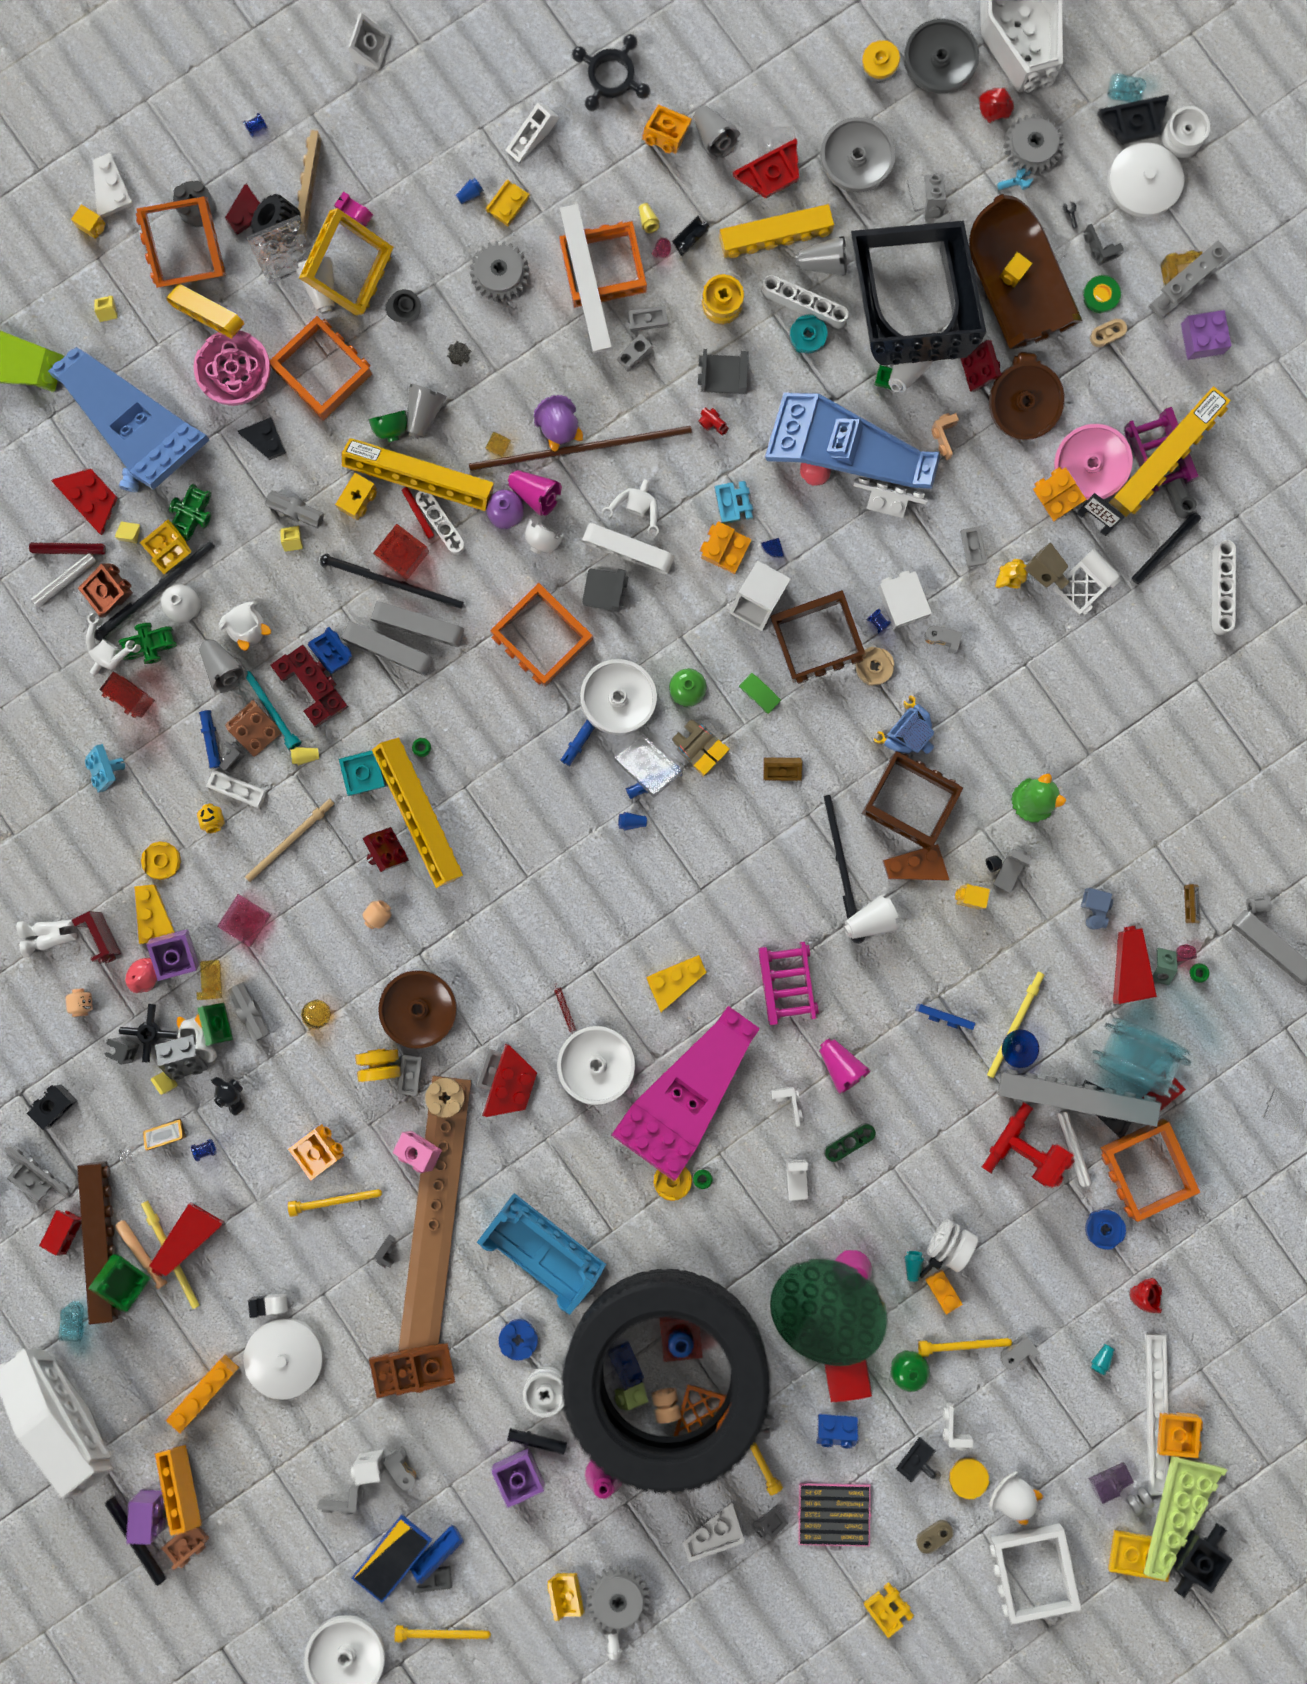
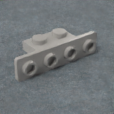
M9 1145L5 1147L6 1153L20 1163L7 1177L8 1181L38 1203L51 1188L66 1199L69 1198L70 1188L64 1182L60 1181L58 1183L53 1179L54 1176L48 1170L42 1171L39 1169L38 1163L31 1158L27 1160L23 1157V1152L14 1146L12 1148Z

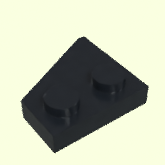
M271 417L238 430L239 435L268 460L286 454V450Z

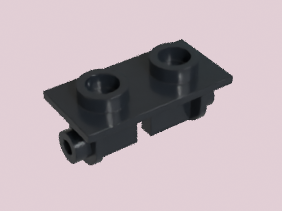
M698 215L672 240L681 256L688 252L709 231V224L706 221L702 222Z

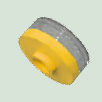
M878 40L867 46L862 57V69L868 80L874 83H886L892 80L898 73L900 54L893 43L886 40Z

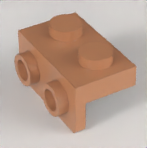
M200 1526L190 1531L176 1534L162 1547V1550L174 1563L171 1567L173 1571L178 1566L183 1568L191 1560L189 1557L192 1554L198 1555L206 1548L205 1543L209 1537Z

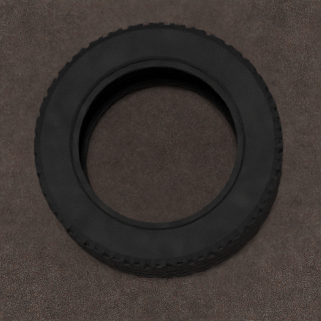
M655 1269L622 1279L605 1290L586 1310L575 1329L565 1356L562 1373V1397L567 1421L570 1423V1429L575 1439H578V1444L584 1453L590 1456L589 1459L598 1468L601 1467L605 1474H608L612 1479H618V1482L621 1484L623 1483L628 1487L634 1486L636 1490H643L644 1492L649 1490L655 1494H666V1492H671V1494L684 1493V1490L693 1491L697 1488L700 1489L702 1485H710V1483L717 1481L718 1477H724L729 1471L733 1470L735 1464L738 1465L745 1458L747 1451L751 1450L762 1430L768 1411L770 1371L764 1343L758 1327L747 1309L731 1292L727 1291L726 1288L717 1282L715 1283L713 1280L697 1275L694 1272L679 1271V1269ZM661 1317L678 1318L701 1327L716 1340L728 1360L731 1369V1379L726 1399L717 1413L706 1424L692 1432L678 1436H657L641 1431L628 1423L618 1413L608 1396L603 1369L604 1359L609 1349L626 1330L649 1319ZM728 1409L727 1414H726L724 1420L722 1421V1423L720 1424V1426H719L718 1429L716 1430L718 1422L720 1421V1419L723 1417L724 1413H725L726 1410Z

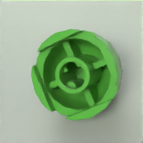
M690 668L682 669L671 678L669 684L670 696L679 705L684 707L695 706L705 697L707 691L706 680L697 670Z

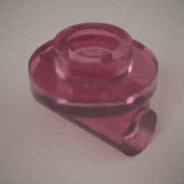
M661 237L656 242L651 254L656 258L667 257L671 251L670 241L667 238Z
M1180 945L1176 950L1177 962L1197 958L1196 949L1191 945Z

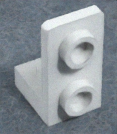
M794 1087L770 1090L771 1098L776 1099V1102L788 1100L787 1097L790 1096L794 1124L796 1127H800L803 1117L801 1110L797 1108V1102H800L798 1090L795 1091Z
M786 1161L788 1199H808L807 1161Z

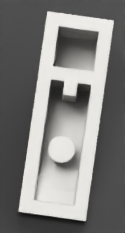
M537 103L506 151L521 163L549 134L560 117L547 105Z

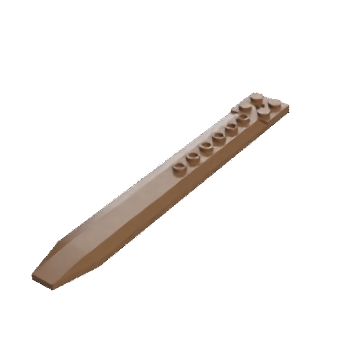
M433 1075V1076H432V1083L435 1082L436 1080L440 1079V1078H451V1077H442V1076H434V1075ZM451 1078L459 1083L465 1093V1102L462 1108L453 1116L446 1118L438 1117L432 1114L428 1108L425 1139L440 1148L442 1152L432 1171L420 1173L398 1351L439 1344L472 1080ZM443 1092V1095L440 1096V1100H443V1103H447V1099H444V1096L447 1095L446 1092Z

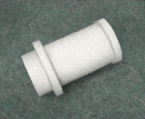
M612 1630L611 1633L607 1631L605 1633L608 1646L606 1653L609 1659H618L622 1653L618 1634L615 1630Z

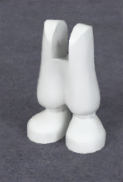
M72 920L38 922L34 926L28 925L25 921L17 922V933L21 939L38 936L37 939L20 942V951L24 958L30 957L35 949L47 950L54 946L77 940V933L61 935L60 929L74 927Z

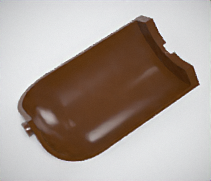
M1001 194L995 197L994 201L985 207L975 219L969 236V249L973 264L1009 349L1026 347L1027 342L1033 340L1035 343L1049 339V334L1060 330V333L1083 320L1045 231L1035 214L1023 201L1014 196ZM1018 252L1029 260L1032 265L1013 288L1011 285L1005 284L999 276Z

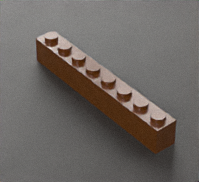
M107 1161L84 1163L78 1165L77 1170L89 1325L111 1323L118 1319L121 1311L88 1289L112 1254L116 1255V1246L113 1245L115 1229L111 1223V1217L113 1216V1207L110 1205L112 1189L108 1183L110 1167L107 1166Z

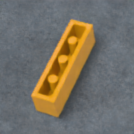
M224 1355L165 1421L180 1434L239 1367L229 1357Z
M186 1444L155 1453L170 1536L202 1526Z

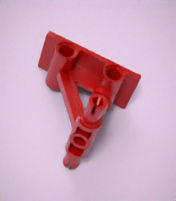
M1023 1102L1015 1116L1009 1118V1123L994 1146L990 1147V1154L981 1167L992 1174L999 1161L1005 1159L1009 1151L1013 1149L1034 1163L1033 1166L1037 1168L1032 1175L1034 1180L1046 1188L1058 1187L1064 1179L1062 1176L1064 1170H1069L1075 1162L1072 1159L1074 1154L1058 1144H1052L1047 1153L1044 1151L1040 1152L1019 1138L1026 1125L1024 1122L1034 1109Z

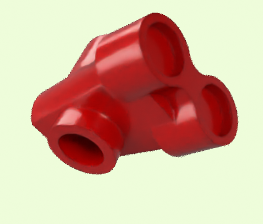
M705 407L700 412L702 417L698 422L707 431L714 427L722 436L728 432L729 427L726 426V422L720 418V414L715 409L711 408L709 410Z

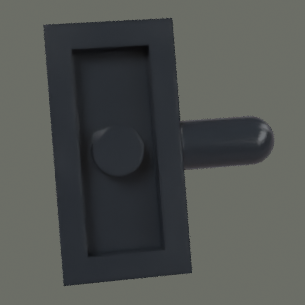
M921 1437L917 1439L896 1467V1470L911 1483H913L921 1471L931 1479H940L941 1477L939 1471H934L927 1465L936 1450Z

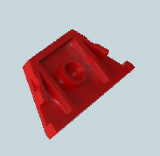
M795 138L733 171V177L765 199L798 182L797 139Z
M92 469L52 479L51 482L93 528L102 535L105 531L106 521L110 519L112 508L118 499L112 490Z
M508 1044L504 1046L482 1114L483 1117L526 1109L537 1072Z

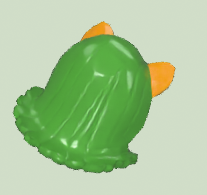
M1050 773L1044 774L1038 779L1028 778L1023 780L1012 793V807L1016 810V814L1025 821L1038 823L1040 820L1050 818L1051 812L1055 808L1063 806L1066 802V798L1060 795L1057 785L1052 781Z

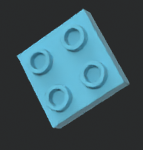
M103 744L96 745L85 757L86 768L90 770L92 775V785L97 789L98 793L106 791L116 780L113 771L125 769V763H121L124 761L122 758L108 760Z

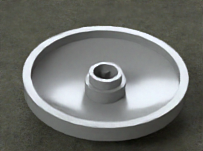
M863 117L848 118L835 124L825 135L820 152L821 166L827 178L837 187L850 192L870 191L880 186L890 175L895 162V145L889 132L876 121Z

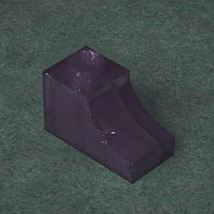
M1124 1462L1088 1478L1096 1497L1102 1504L1119 1497L1120 1492L1124 1488L1134 1483Z

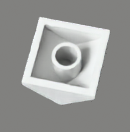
M362 13L359 14L348 49L352 62L378 70L380 69L391 35Z

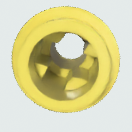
M648 203L641 204L638 209L642 229L646 233H653L659 228V219Z
M295 747V749H291L292 764L299 766L318 760V748Z

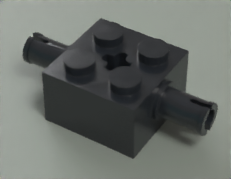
M1217 1522L1208 1537L1205 1538L1194 1530H1190L1186 1537L1187 1542L1185 1546H1181L1176 1555L1177 1560L1173 1566L1182 1573L1183 1577L1174 1591L1185 1599L1194 1584H1198L1212 1594L1233 1560L1218 1546L1228 1530Z

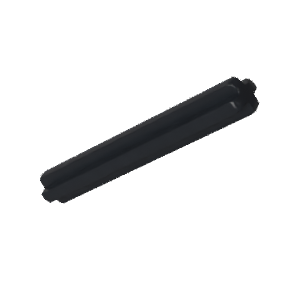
M1193 512L1134 574L1132 581L1140 584L1201 520V516L1197 512Z
M112 1497L105 1502V1506L127 1540L128 1517L116 1498ZM130 1544L156 1586L162 1584L166 1577L146 1545Z

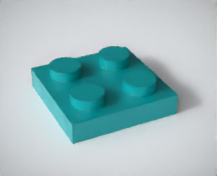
M372 750L339 759L348 796L386 787L383 773Z

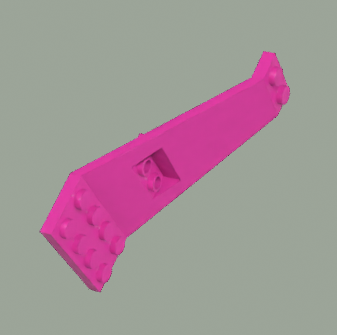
M727 1006L718 1021L631 1105L611 1136L675 1181L697 1149L746 1050L760 1028L730 1006ZM675 1090L679 1092V1096L674 1095ZM693 1102L695 1104V1108H692L689 1105V1103Z

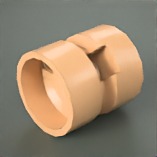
M664 1388L651 1393L653 1406L657 1407L655 1409L657 1423H670L681 1418L680 1407L676 1404L678 1401L676 1388Z

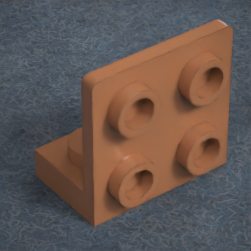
M254 699L225 724L227 730L254 757L281 734L278 726L262 711Z

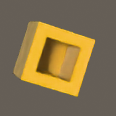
M82 204L71 219L78 229L95 239L104 231L106 225L100 215Z
M1017 252L999 277L1002 278L1005 284L1011 285L1014 288L1032 263Z

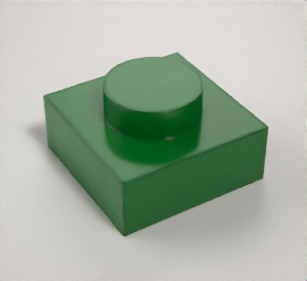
M879 365L874 385L892 390L889 386V379L893 368Z

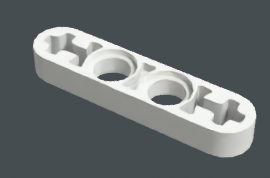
M419 491L416 495L418 506L449 552L454 555L461 554L465 549L462 538L433 495ZM422 496L428 497V502L431 505L429 508L422 501ZM433 510L440 512L438 519L430 518V513ZM444 525L451 528L450 533L447 535L440 533V529ZM452 536L456 543L460 542L459 549L452 548L453 544L450 541Z

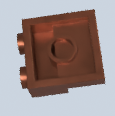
M102 563L78 587L100 618H105L117 605H122L133 594L130 589V582L122 579L119 575V568L111 563Z

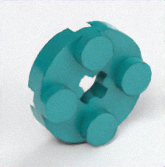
M811 314L798 317L790 329V341L799 353L811 354L823 348L828 335L826 324L820 321L817 316ZM806 330L814 334L811 338L804 336Z

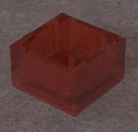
M396 524L373 554L380 562L407 581L428 555L429 550L422 542Z
M114 671L99 689L103 692L102 697H110L109 700L111 702L115 701L125 708L124 713L127 715L132 713L131 716L133 718H136V716L142 718L155 701V699L128 679Z
M659 1318L664 1362L703 1358L699 1326L678 1318ZM679 1328L688 1330L694 1340L692 1352L683 1358L674 1356L668 1347L670 1334Z

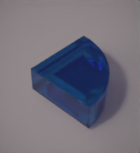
M779 538L761 543L762 549L769 556L775 558L784 557Z

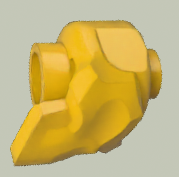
M1013 559L1012 562L1001 565L995 587L1007 586L1019 589L1021 583L1026 582L1028 572L1024 569L1026 566L1024 561Z

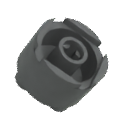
M187 181L174 188L173 202L205 196L208 197L212 217L216 213L215 201L206 186L200 181ZM198 205L176 209L185 223L194 227L203 226Z

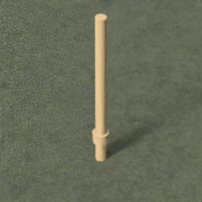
M329 798L320 808L317 807L312 811V815L252 869L245 878L251 882L317 820L320 821L335 803Z

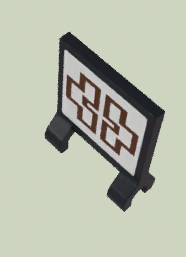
M1096 493L1085 501L1076 513L1082 518L1089 512L1105 526L1100 532L1104 536H1107L1125 517Z

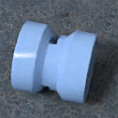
M123 468V479L119 483V488L129 492H138L139 480L133 477L127 468Z

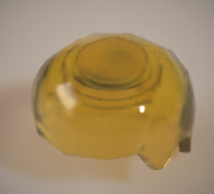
M318 999L306 1003L301 1011L303 1024L307 1028L314 1030L324 1027L331 1017L330 1007L324 1001Z

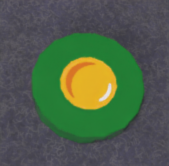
M1106 275L1093 277L1083 289L1084 304L1095 313L1110 312L1117 306L1121 298L1119 284L1113 278Z

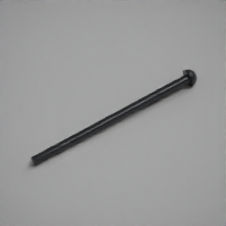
M211 541L206 543L165 578L160 579L156 586L151 588L133 604L131 602L96 629L95 639L100 642L102 639L107 640L105 638L106 635L213 549L215 545Z
M324 554L320 557V564L324 568L328 565L460 609L463 608V601L408 584L405 581H399L371 572L370 569L330 557V554Z
M826 795L823 797L835 847L836 861L839 864L845 893L842 897L847 919H849L857 911L831 795ZM865 937L851 938V940L856 944H860L865 940Z

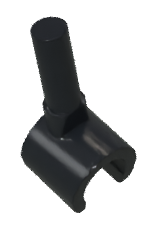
M1071 202L1072 208L1068 210L1066 204H1063V210L1069 213L1073 229L1078 228L1074 213L1077 208L1076 204Z
M936 1256L931 1257L927 1267L920 1273V1278L922 1279L933 1267L939 1270L943 1261L939 1262L936 1260Z

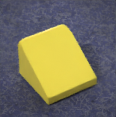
M113 296L94 300V311L100 322L117 318Z
M121 522L115 538L119 541L137 543L140 524Z
M299 526L280 529L281 544L285 552L303 548Z
M164 1072L151 1078V1082L160 1095L167 1094L178 1086L177 1082L170 1079Z

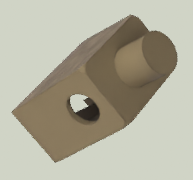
M1051 542L1037 552L1024 568L1044 587H1049L1055 583L1060 589H1063L1070 582L1063 575L1068 568V564Z

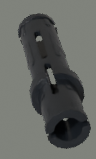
M512 1428L509 1429L507 1441L522 1444L526 1448L530 1446L562 1455L565 1454L567 1442L532 1434L531 1431L524 1432Z

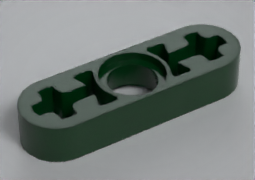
M867 1123L861 1124L828 1144L824 1149L825 1157L831 1162H837L869 1143L876 1135L874 1127ZM863 1128L871 1129V1132H869L870 1136L868 1138L862 1136L860 1138L862 1142L859 1143L854 1133L857 1132L858 1135L863 1134ZM848 1137H852L855 1140V1145L852 1148H847L844 1144L845 1139ZM841 1142V1146L846 1152L843 1153L842 1150L836 1152L837 1156L835 1158L829 1156V1149H838L839 1146L837 1144Z

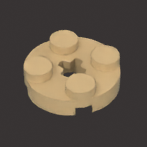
M870 647L865 649V658H863L862 662L855 664L858 677L869 686L885 683L891 677L894 670L893 657L883 648ZM871 662L879 663L878 671L870 668L872 666Z
M440 1078L428 1087L425 1094V1102L432 1114L443 1118L451 1117L462 1108L465 1102V1093L455 1080ZM443 1092L450 1096L447 1103H443V1100H440Z

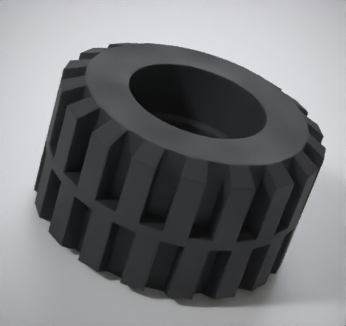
M269 195L262 200L254 212L251 220L252 233L273 249L285 247L297 234L301 222V213L296 206L281 195Z

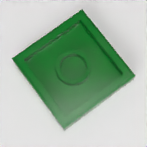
M225 1003L197 1008L206 1046L233 1040Z

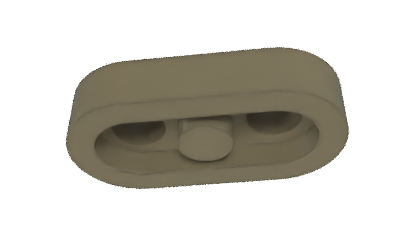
M939 1520L917 1535L916 1545L922 1553L930 1554L951 1540L953 1529L947 1521ZM942 1530L947 1531L945 1535H940V1532ZM929 1541L930 1545L924 1546V1543Z

